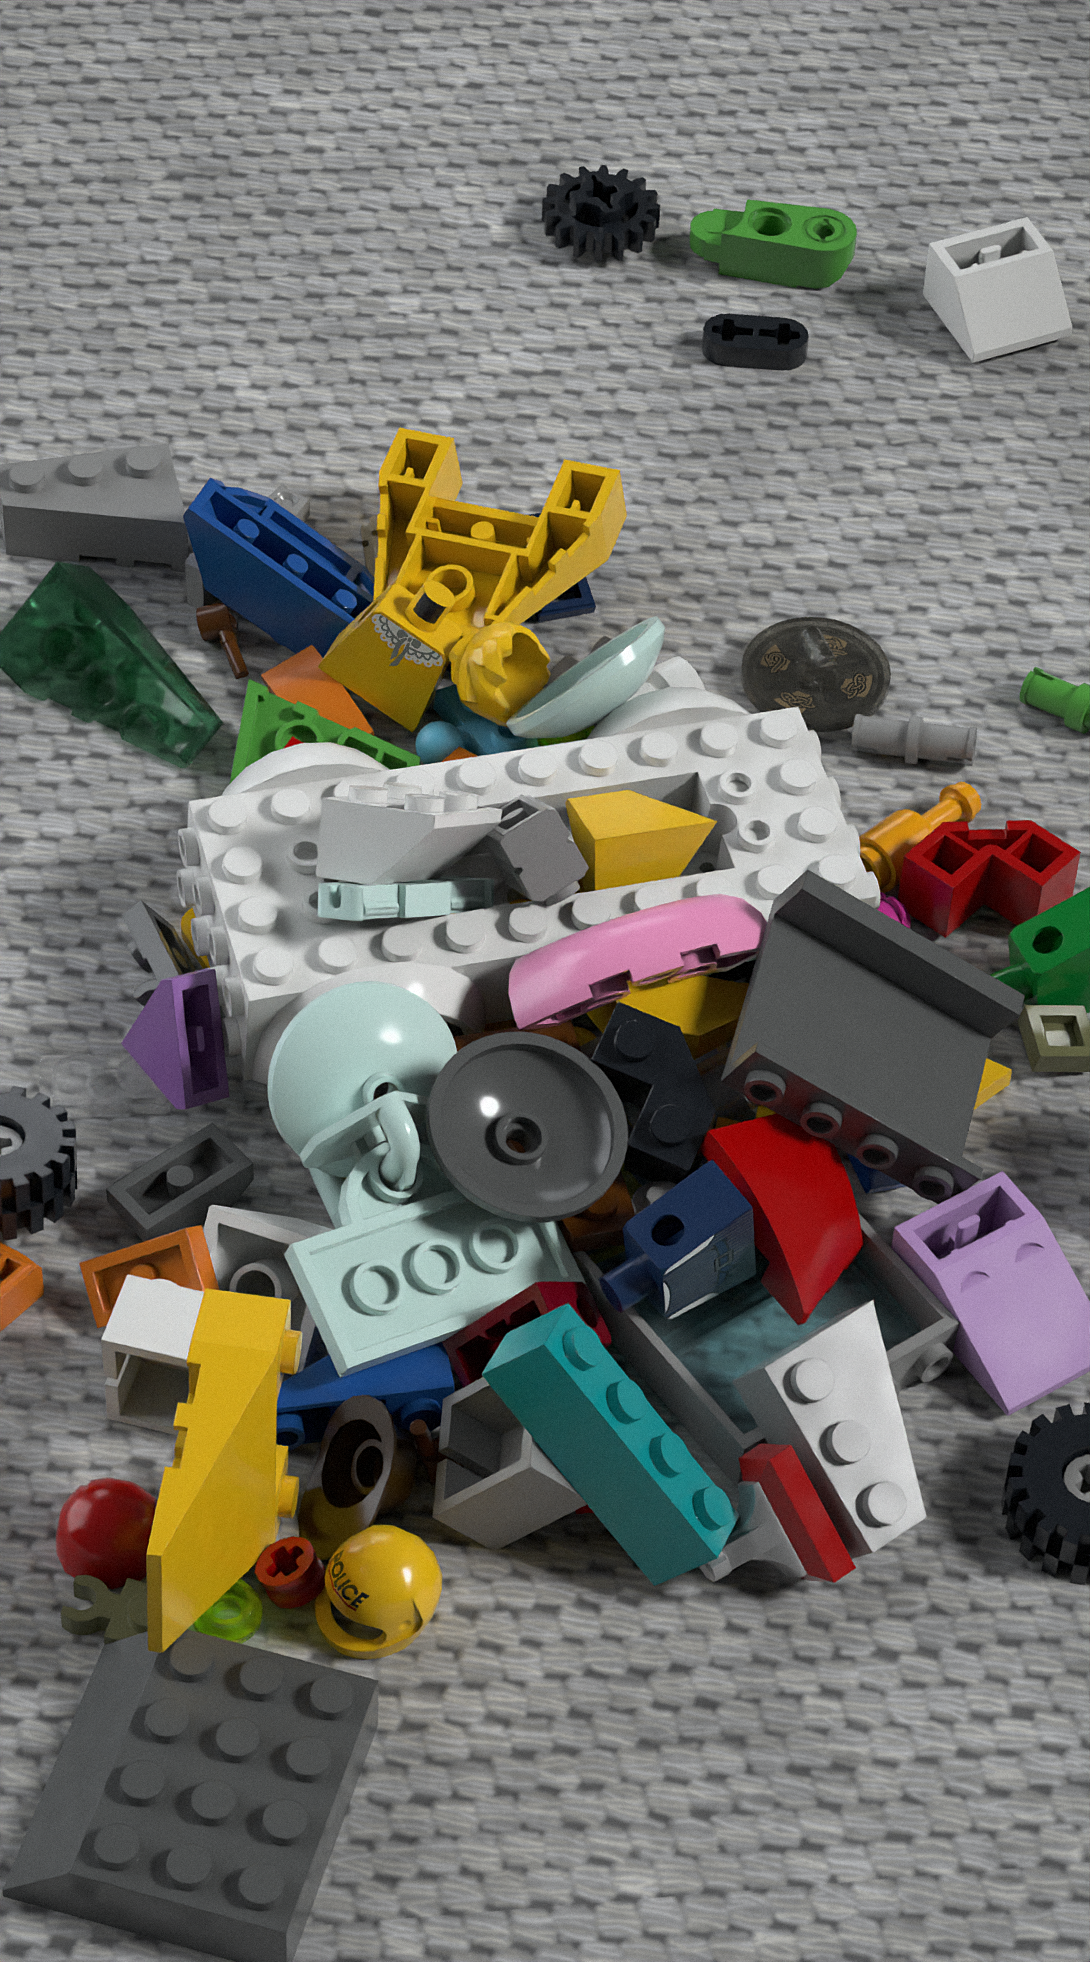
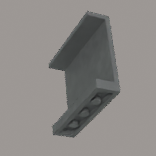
M807 869L773 900L721 1082L744 1094L750 1101L765 1106L799 1125L807 1133L834 1144L839 1149L857 1158L867 1167L877 1169L909 1187L922 1198L940 1204L966 1191L981 1179L983 1168L962 1157L991 1039L1020 1016L1025 995Z

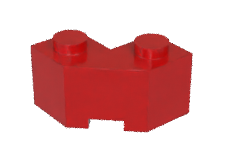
M1032 820L1006 821L1005 829L969 830L968 821L942 822L904 855L898 901L906 907L911 916L945 938L984 904L1018 926L1073 896L1081 852Z

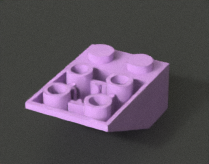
M1003 1171L894 1227L892 1250L960 1322L953 1353L1007 1416L1090 1372V1301L1042 1214Z

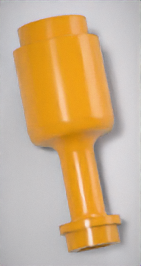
M958 782L955 785H948L940 792V803L923 815L910 809L897 810L859 836L860 858L866 872L871 871L875 874L880 892H888L900 884L904 855L942 822L968 821L970 823L975 818V815L981 810L982 804L979 794L970 784Z

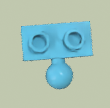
M456 684L436 690L433 708L443 721H435L425 725L418 733L415 741L417 756L421 757L423 764L441 762L459 746L477 756L546 746L540 738L515 736L508 727L499 726L474 713L461 702Z

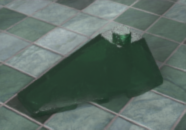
M56 562L0 632V668L23 692L43 701L49 698L71 709L72 716L87 723L96 721L119 732L122 740L180 768H187L224 724L131 607L90 566Z

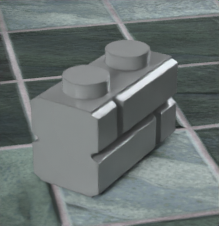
M520 795L498 808L502 809L501 823L487 834L482 841L489 853L496 856L494 862L507 885L527 896L532 901H544L547 906L557 904L578 891L580 885L577 880L586 876L585 873L589 867L575 842L567 839L570 833L557 810L530 795Z

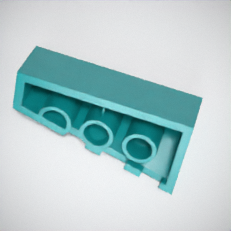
M567 1303L506 1333L481 1375L650 1582L656 1586L717 1559L739 1517V1513L731 1505L725 1492L714 1484L688 1452L683 1440L672 1432L646 1400L641 1388L634 1381L630 1380L604 1348L595 1331L583 1322L571 1305Z

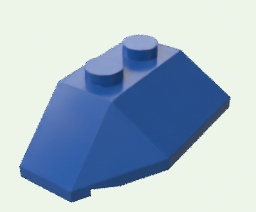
M209 478L183 515L205 590L221 600L229 609L238 612L266 632L278 644L287 647L295 654L313 645L319 654L324 657L339 633L373 602L374 577L369 570L269 497L239 487H226L222 481Z

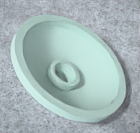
M655 616L618 635L568 669L533 696L510 717L506 725L513 735L524 738L565 737L585 730L595 723L598 725L609 713L626 703L636 694L649 678L664 642L665 626Z
M379 981L354 982L331 989L307 1004L292 1019L279 1039L272 1056L268 1075V1100L273 1121L281 1137L291 1150L299 1156L314 1135L374 1101L375 1089L384 1082H388V1093L401 1091L429 1097L439 1073L452 1056L457 1053L456 1044L450 1029L441 1015L427 1001L415 993L391 983ZM425 1119L417 1128L419 1142L430 1145ZM354 1155L315 1168L334 1176L347 1178L358 1161Z

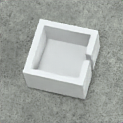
M127 1274L101 1339L104 1377H107L104 1384L107 1419L178 1435V1430H174L173 1424L178 1402L186 1403L189 1395V1367H187L186 1361L204 1292L181 1287L166 1279L150 1280Z

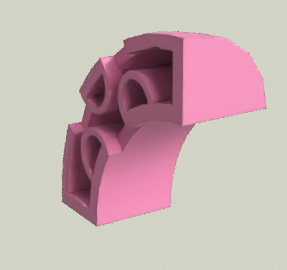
M712 894L677 900L643 909L552 942L516 959L509 973L508 995L518 1030L559 1026L589 1011L625 998L631 994L628 982H632L633 986H642L667 977L668 982L671 983L699 975L728 971L758 955L767 921L759 910L743 898L724 894Z

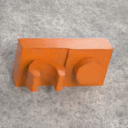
M202 1225L187 1227L79 1263L97 1328L107 1326L127 1274L150 1280L166 1279L181 1287L202 1292L205 1291V1288L219 1290Z

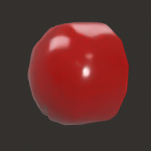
M111 1477L94 1479L87 1485H80L63 1505L57 1524L56 1553L64 1571L73 1578L78 1575L96 1577L105 1583L108 1589L124 1586L127 1578L138 1581L147 1576L146 1554L157 1506V1498L135 1482Z

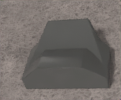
M212 1122L106 1188L107 1201L143 1242L187 1227L198 1225L203 1227L209 1206L218 1205L232 1208L254 1180L253 1162Z

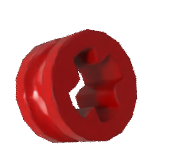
M292 1536L278 1540L261 1553L256 1562L255 1574L273 1604L279 1608L292 1609L312 1601L323 1590L326 1568L321 1559L317 1557L311 1542L303 1537ZM297 1569L295 1572H293V1573H291L290 1575L286 1576L289 1572H291V1571Z

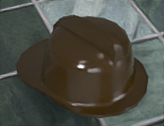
M352 1396L340 1404L331 1416L321 1441L318 1458L302 1498L298 1515L299 1537H303L311 1542L317 1557L321 1560H330L336 1550L347 1539L371 1527L373 1522H377L388 1513L403 1505L412 1493L417 1479L419 1460L411 1431L394 1425L393 1417L385 1404L373 1396Z

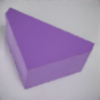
M202 969L162 979L121 1044L176 1109L186 1110L230 1097L216 970Z

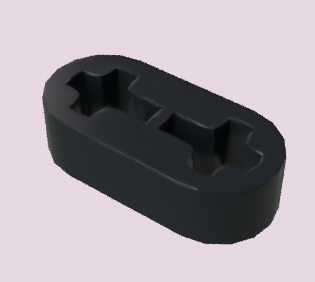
M719 314L705 322L702 352L708 361L720 366L778 371L792 370L800 367L806 360L809 334L803 324L789 318ZM722 339H731L733 341H724ZM778 343H785L788 345H778Z

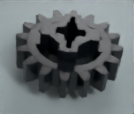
M601 165L598 171L591 172L584 166L579 167L578 177L575 178L569 174L562 173L560 174L559 185L549 184L547 186V196L542 199L545 236H555V247L558 249L569 245L573 246V257L579 258L585 252L593 253L594 260L601 262L604 253H612L617 260H622L624 250L627 248L639 254L642 252L643 241L653 242L655 240V230L659 228L660 204H657L658 193L656 190H646V179L643 177L633 181L628 180V170L624 168L616 175L609 174L607 165Z

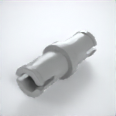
M856 714L852 732L851 751L855 753L860 751L905 757V763L918 764L920 758L973 766L977 727L964 728L924 723L923 717L912 715L909 721Z

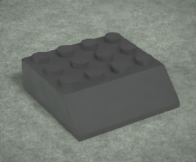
M188 1629L163 1653L148 1651V1631L105 1644L2 1890L3 1897L235 1962H292L378 1727V1680Z

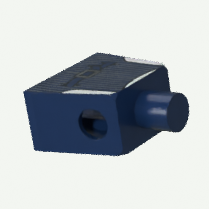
M711 1160L628 1220L623 1227L626 1261L599 1277V1284L607 1300L620 1313L647 1297L662 1317L673 1319L756 1274L753 1207L717 1164Z

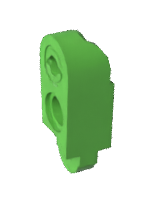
M747 199L744 212L713 209V211L702 212L695 216L690 223L689 246L694 253L703 257L705 261L719 263L718 274L793 288L803 286L818 289L831 286L843 276L855 256L857 230L850 217L836 210Z

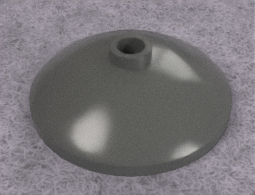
M504 1032L473 1041L454 1054L445 1064L431 1089L427 1103V1136L435 1160L444 1175L471 1202L495 1215L507 1219L543 1223L562 1220L583 1212L608 1191L619 1174L625 1159L628 1143L626 1115L622 1102L611 1081L586 1055L574 1047L549 1036L529 1032ZM513 1140L519 1142L524 1147L525 1153L513 1151L507 1146L506 1141Z

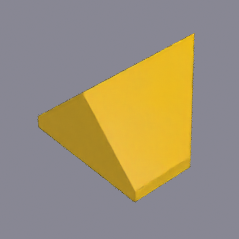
M631 790L569 798L565 802L573 841L589 867L585 873L586 876L582 877L585 892L679 877L718 822Z

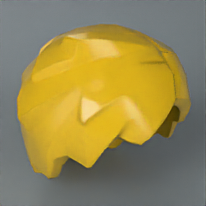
M500 622L487 625L468 633L453 646L448 656L451 662V680L456 684L461 702L474 713L503 727H508L506 723L510 717L540 692L551 676L547 667L551 659L536 635L530 629L514 622Z

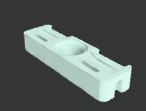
M441 876L440 878L378 885H365L353 882L319 883L318 917L363 921V919L440 916L491 908L494 905V879Z

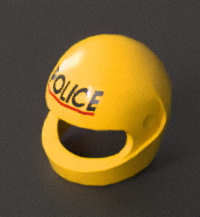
M373 1525L347 1539L331 1557L326 1568L325 1586L315 1599V1617L326 1642L344 1655L367 1660L383 1658L409 1646L429 1623L440 1600L442 1572L435 1553L419 1536L393 1525ZM331 1601L343 1615L356 1623L382 1630V1635L375 1639H360L348 1634L336 1623L331 1611Z

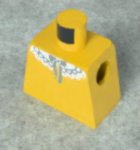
M433 580L426 581L416 595L399 584H391L339 633L318 665V668L413 733L440 686L450 663L448 656L451 649L463 635L461 627L446 617L455 604L453 593L445 585Z

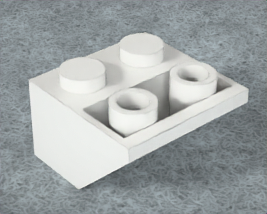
M1028 217L929 243L923 296L972 363L1071 336L1072 323L1054 252Z
M384 783L383 788L350 785L348 796L322 798L316 876L365 885L440 878L501 823L502 809L477 806L478 795L467 792L440 791L439 796L422 794V786L414 784Z

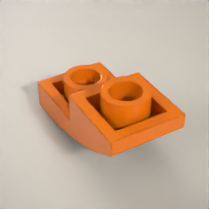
M313 645L261 674V679L266 687H268L270 693L293 704L299 701L317 709L319 715L348 729L356 727L374 736L373 729L344 686L318 668L323 657Z

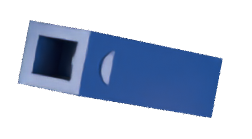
M436 1343L341 1378L330 1355H327L282 1382L277 1400L276 1445L288 1446V1451L301 1444L321 1442L327 1423L339 1405L352 1396L371 1395L383 1402L393 1417L394 1425L410 1431L411 1423L418 1419L426 1422L430 1432L440 1427L443 1399L453 1394L455 1387L449 1356L443 1343Z

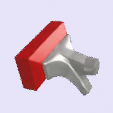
M759 1444L738 1458L743 1479L738 1484L739 1502L736 1511L739 1513V1517L719 1557L699 1566L706 1578L714 1582L730 1574L734 1568L749 1560L769 1563L786 1576L829 1583L837 1582L856 1569L792 1445Z

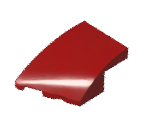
M777 1113L709 1130L699 1151L708 1161L713 1160L753 1207L755 1246L770 1262L760 1282L797 1325L804 1324L810 1318L819 1301L826 1293H829L842 1271L848 1268L863 1246L860 1218L854 1193L835 1145L823 1138L807 1133L802 1127Z

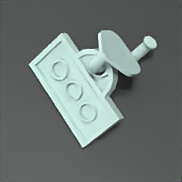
M401 1091L384 1094L314 1135L299 1155L303 1166L310 1171L335 1229L292 1243L284 1253V1256L340 1378L445 1341L535 1282L564 1281L583 1282L586 1284L556 1221L530 1223L495 1215L471 1202L450 1183L437 1164L430 1145L419 1142L417 1128L426 1119L429 1099L427 1096ZM354 1155L358 1161L346 1180L345 1177L334 1176L315 1168Z

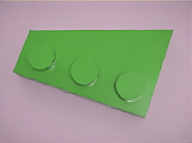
M251 679L248 680L230 783L247 766L273 751L283 749L292 736L303 743L331 742L357 749L390 770L421 765V757L356 727L348 729L320 716L317 709L299 701L293 704L269 693L268 687Z

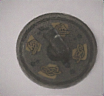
M822 617L788 619L764 629L747 646L742 658L741 667L743 689L756 709L760 712L798 707L808 731L814 730L815 732H832L853 727L856 714H863V716L868 717L873 716L887 698L891 678L888 658L880 645L872 637L855 626Z

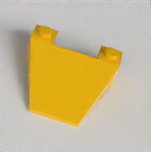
M399 427L379 470L378 554L375 558L373 601L391 584H399L416 595L426 581L433 580L445 585L455 597V604L446 617L461 627L463 631L461 639L468 633L487 625L500 622H514L520 625L609 560L627 517L620 470L564 459L539 517L455 501L463 481L454 438Z
M205 1288L186 1361L187 1367H189V1395L186 1403L178 1402L173 1424L174 1430H178L174 1446V1460L172 1467H164L146 1554L148 1651L163 1653L256 1564L261 1553L266 1548L276 1542L281 1518L293 1519L298 1500L299 1477L288 1475V1446L276 1445L277 1400L284 1373L294 1375L297 1373L302 1347V1331L290 1330L291 1300Z

